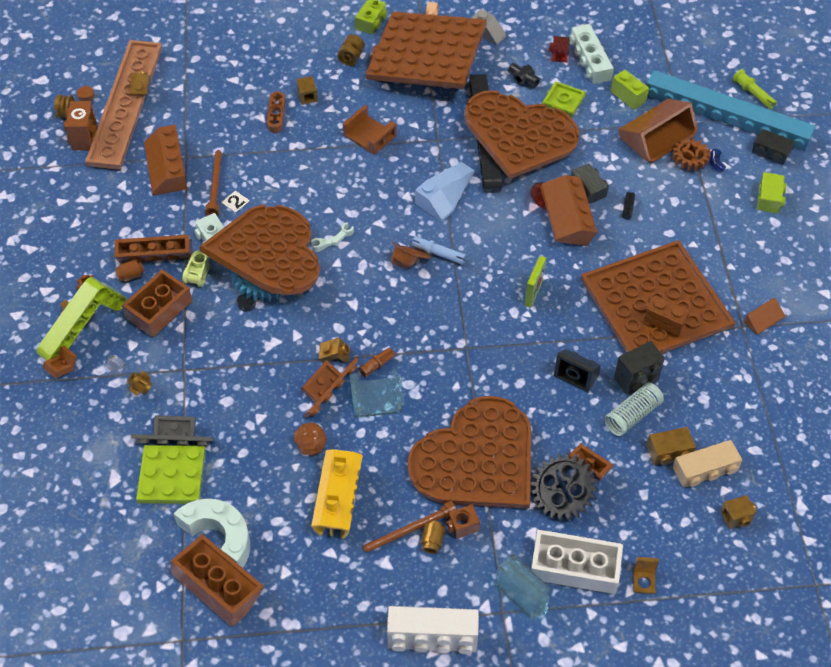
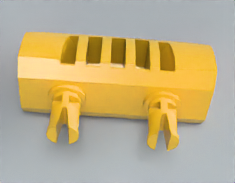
M326 450L311 525L318 535L321 536L325 528H329L330 536H333L334 529L341 530V538L343 539L349 534L362 454L351 451Z

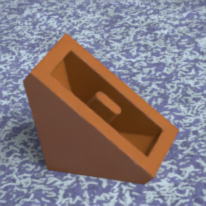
M581 443L569 454L571 459L574 455H577L579 460L583 458L586 461L585 465L590 464L592 466L590 471L594 470L596 473L593 478L601 480L613 468L612 463Z

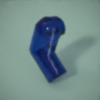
M717 148L712 149L709 164L721 173L726 168L720 161L722 152Z

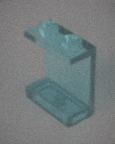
M393 369V378L358 382V374H350L354 418L402 413L405 397L404 393H400L399 388H403L402 377H398L397 369Z

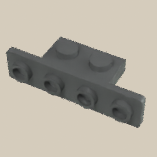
M155 415L153 435L131 434V438L136 439V443H149V440H157L156 444H169V440L177 441L178 445H189V441H197V445L209 446V442H214L215 440L213 437H196V417Z

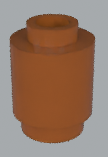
M137 259L119 264V267L115 268L120 282L140 278L142 273L145 272L142 262H137Z

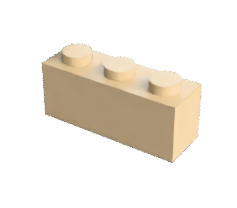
M732 440L676 457L673 469L683 488L687 486L694 487L703 481H713L721 475L736 473L739 470L742 458Z

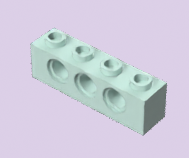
M586 24L572 27L569 42L571 45L573 44L575 54L579 56L581 66L585 68L586 75L590 78L592 84L612 80L613 66L591 25Z

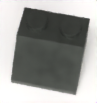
M564 349L557 354L554 377L589 393L599 377L601 365L580 356L577 352Z

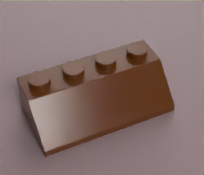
M176 124L158 127L144 142L152 195L188 190Z
M563 175L541 184L540 188L555 241L587 246L597 234V229L581 177Z
M203 534L171 560V574L231 627L248 614L264 589V586Z

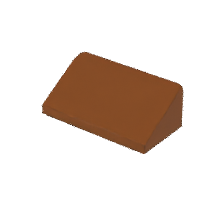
M772 298L748 313L744 323L758 335L785 318V314L778 301Z

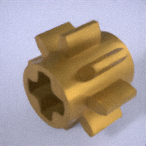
M143 370L140 373L133 372L127 380V384L130 385L128 387L129 391L136 396L140 392L146 394L152 386V382L149 381L151 379L149 374Z

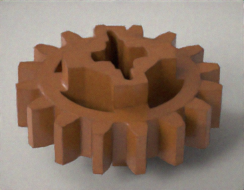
M686 138L685 142L680 140L679 144L675 143L672 151V160H676L675 165L680 164L681 169L686 167L687 171H690L691 168L694 171H697V168L702 170L704 166L708 165L710 160V149H706L707 144L702 145L701 140L696 142L695 138L692 141Z

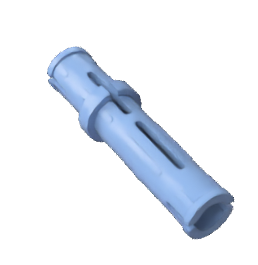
M415 236L413 240L416 242L412 241V247L424 250L429 255L432 253L460 265H463L465 262L462 259H466V254L438 245L433 240L428 241Z

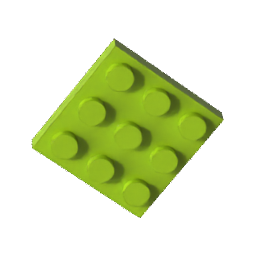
M144 445L136 497L137 503L188 504L200 500L206 452L205 446Z

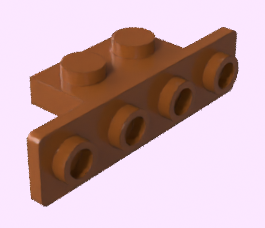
M354 358L341 373L326 360L301 387V390L314 401V404L303 415L305 418L310 415L314 417L321 409L319 405L322 401L326 403L333 396L331 391L335 387L338 389L345 382L343 377L354 372L357 368L355 366L358 362L357 358Z

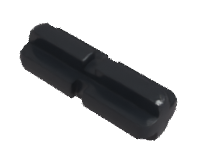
M634 192L626 193L622 213L624 219H631L635 201Z

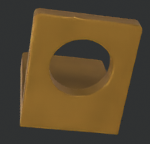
M637 557L633 568L634 593L655 594V573L659 564V558ZM640 578H647L651 585L648 588H642L639 586L638 580Z

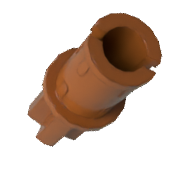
M387 348L377 356L373 355L368 362L359 367L360 373L367 377L375 370L381 369L384 363L395 356V353L391 348Z

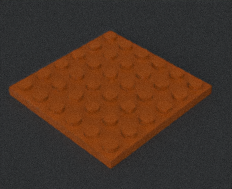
M392 11L367 69L366 79L464 89L487 26V19Z
M679 240L581 274L580 279L626 353L652 341L663 354L733 328L736 323ZM654 296L690 311L687 323L680 336L644 321L647 307Z

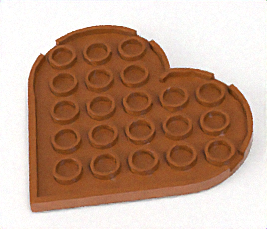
M500 91L477 93L470 98L466 105L464 119L467 127L509 179L563 159L572 154L577 147L580 135L579 129L574 120L558 108H555V110L547 108L545 104L526 106L515 96L499 94Z
M265 205L252 207L200 245V252L271 294L292 295L303 293L315 285L320 273L318 258L308 248L312 235L309 222L299 212L281 205H275V207H265Z
M483 396L468 401V404L461 409L459 408L455 413L451 428L433 430L413 445L408 457V474L413 486L424 497L443 504L452 501L457 505L472 504L475 506L530 509L531 426L528 417L515 406V403L505 398Z

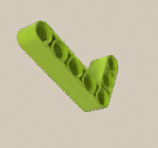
M94 277L86 279L38 345L37 354L46 361L59 356L60 347L65 346L69 349L100 304L115 311H120L123 309L122 304L127 301V298L113 287Z

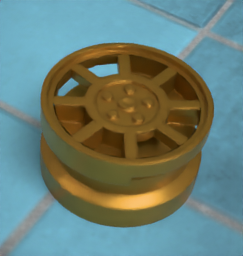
M58 94L54 102V110L57 111L55 113L56 118L63 119L65 117L67 119L66 109L69 108L70 101H75L72 95H66L65 97Z

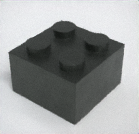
M649 341L618 357L614 379L626 395L635 393L645 383L655 384L659 380L665 357L654 343Z

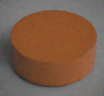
M82 86L77 90V97L80 101H91L95 96L93 88L90 86Z

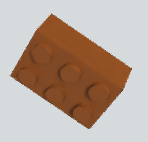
M162 269L122 304V308L127 320L151 337H154L192 302V296L188 286Z

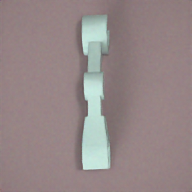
M344 223L342 230L336 236L330 239L315 238L311 240L313 251L319 252L328 246L339 245V242L344 237L353 235L354 227L352 226L350 230H346L348 223Z

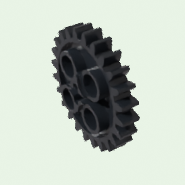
M559 453L557 460L550 456L549 464L543 461L545 467H537L540 474H533L537 482L531 483L536 488L531 493L537 496L533 501L539 503L537 507L540 510L544 509L543 513L546 516L551 513L550 517L554 520L558 516L559 520L563 521L566 516L568 520L572 521L573 514L580 518V511L586 514L585 507H593L589 501L590 499H597L593 492H598L599 489L593 485L599 483V481L593 478L596 473L594 470L590 471L592 466L590 464L585 465L586 461L583 458L579 460V457L574 455L571 459L568 453L563 458ZM574 469V474L571 477H566V473ZM557 471H560L562 480L567 484L566 489L573 500L572 503L569 502L567 493L562 490L564 486L557 475ZM555 478L554 485L548 486V481ZM581 487V494L574 496V491ZM563 496V502L556 505V499Z

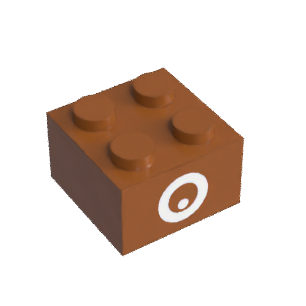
M70 101L69 108L66 109L67 120L64 121V131L68 134V143L71 144L72 150H90L98 127L92 102Z

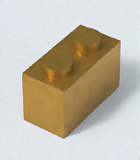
M688 426L650 434L646 444L654 465H667L675 461L676 457L694 452L696 449Z

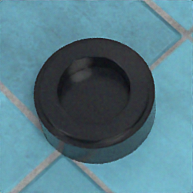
M246 293L239 295L237 298L238 308L242 311H251L256 307V300H253V296L247 299Z

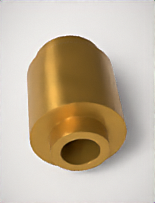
M430 521V523L425 524L421 540L424 552L438 554L442 548L445 527L442 526V523Z

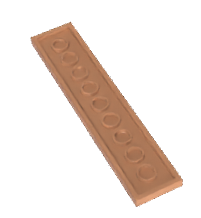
M129 40L86 158L87 166L121 170L146 97L130 94L132 73L143 71L147 72L151 78L153 77L162 51V43Z

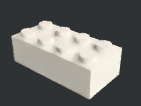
M537 530L530 579L616 594L619 585L623 544Z
M389 606L388 649L398 652L412 649L421 653L428 650H437L439 653L459 651L461 654L476 652L479 610Z

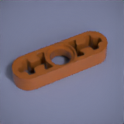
M279 91L273 92L269 100L267 127L271 133H279L283 129L286 100L284 93ZM275 110L281 111L279 114L272 113Z

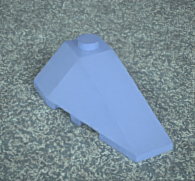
M460 162L427 179L415 190V204L443 222L454 212L456 204L461 199L462 193L468 186L475 170Z

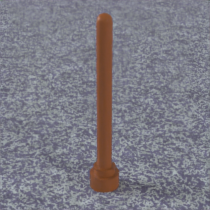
M216 150L214 156L210 202L205 207V214L207 216L213 213L219 216L220 206L217 203L222 157L220 150Z
M448 501L443 504V507H440L441 510L365 544L363 550L370 552L424 527L430 521H437L442 518L447 519L449 518V512L457 509L452 501Z

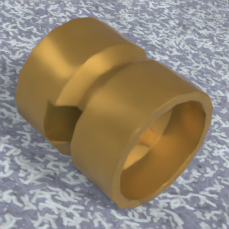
M353 34L346 36L337 53L339 61L344 65L354 66L365 48L363 39Z

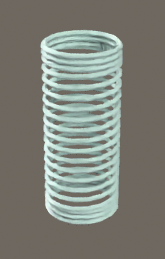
M645 383L605 416V423L609 430L617 436H623L630 428L663 403L662 392L653 383ZM647 389H649L650 391H652V392L654 393V395H655V396L657 397V399H658V402H657L656 398L653 396V394H652L651 392H649ZM613 419H614V420L616 421V423L621 427V429L615 424V422L613 421Z

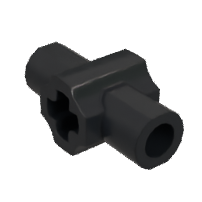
M512 63L508 68V72L513 75V79L518 85L521 86L526 83L533 87L539 85L541 79L535 75L532 66L527 64L521 67Z

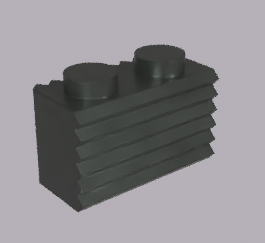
M762 129L754 142L752 152L784 165L793 149L795 141Z
M590 163L572 170L571 176L581 177L589 204L607 197L609 185L606 180H602L598 170L593 168Z

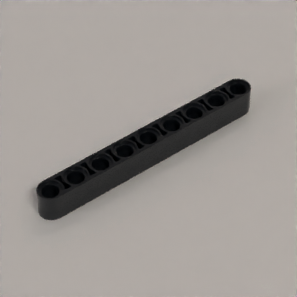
M472 74L469 76L471 97L477 93L489 91L487 74ZM477 139L483 191H501L500 166Z

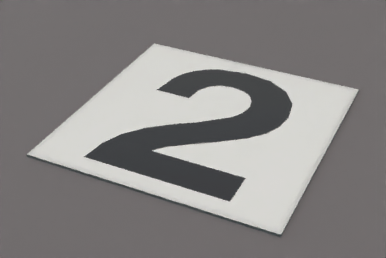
M234 191L221 203L237 212L250 200Z

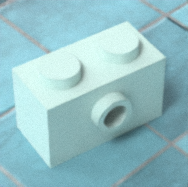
M213 213L195 221L196 229L194 231L199 240L202 239L203 244L222 230L224 226L216 214Z

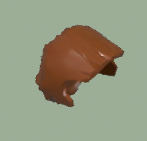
M309 422L302 424L294 432V442L298 445L302 454L315 455L323 452L327 436L320 425Z

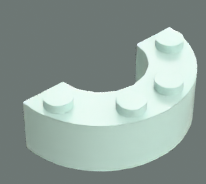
M201 499L182 506L174 513L177 525L192 537L206 529L217 530L223 533L226 539L221 550L242 568L244 567L250 553V538L246 522L236 508L221 500Z

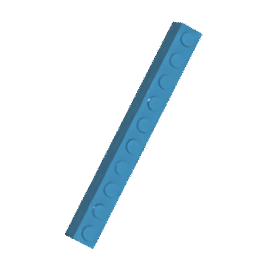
M656 70L653 71L646 84L649 87V97L661 101L673 99L691 102L695 113L758 135L762 129L795 141L793 147L806 151L815 129V125Z

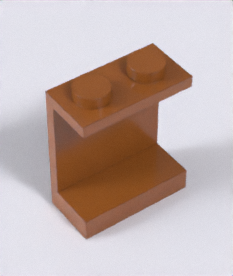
M364 105L353 116L344 121L343 136L375 155L397 136V124L390 121L386 126L382 125L368 116V106Z

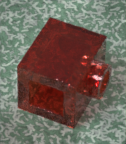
M553 36V43H549V52L552 53L551 62L568 63L570 37Z

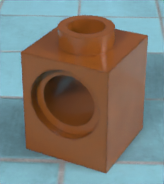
M472 504L449 512V518L446 521L447 528L450 533L454 534L456 539L479 532L480 520ZM458 521H465L467 523L459 524Z

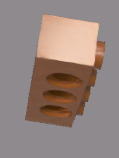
M189 235L114 239L115 258L119 263H126L137 259V262L190 259L193 254V243Z

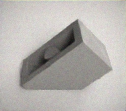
M480 9L471 17L487 19V26L482 39L497 46L506 38V33L494 15Z

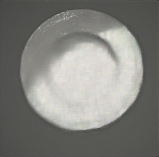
M114 355L109 356L105 361L106 367L115 374H121L126 367L123 360Z

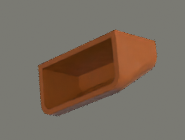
M667 99L622 126L618 131L621 140L646 161L654 162L672 151L675 143L679 144L680 140L685 142L686 138L689 140L693 138L697 133V123L691 102Z

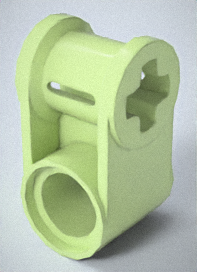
M200 250L195 251L191 255L189 263L183 272L182 281L184 284L193 283L197 284L198 287H203L210 270L208 256L200 252Z

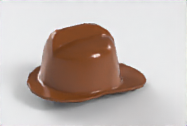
M392 242L395 246L391 262L401 268L413 266L420 257L431 259V255L424 251Z

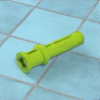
M740 69L735 73L732 80L738 82L744 91H749L769 110L773 109L772 105L776 106L777 101L761 89L753 77L750 78L745 74L744 69Z

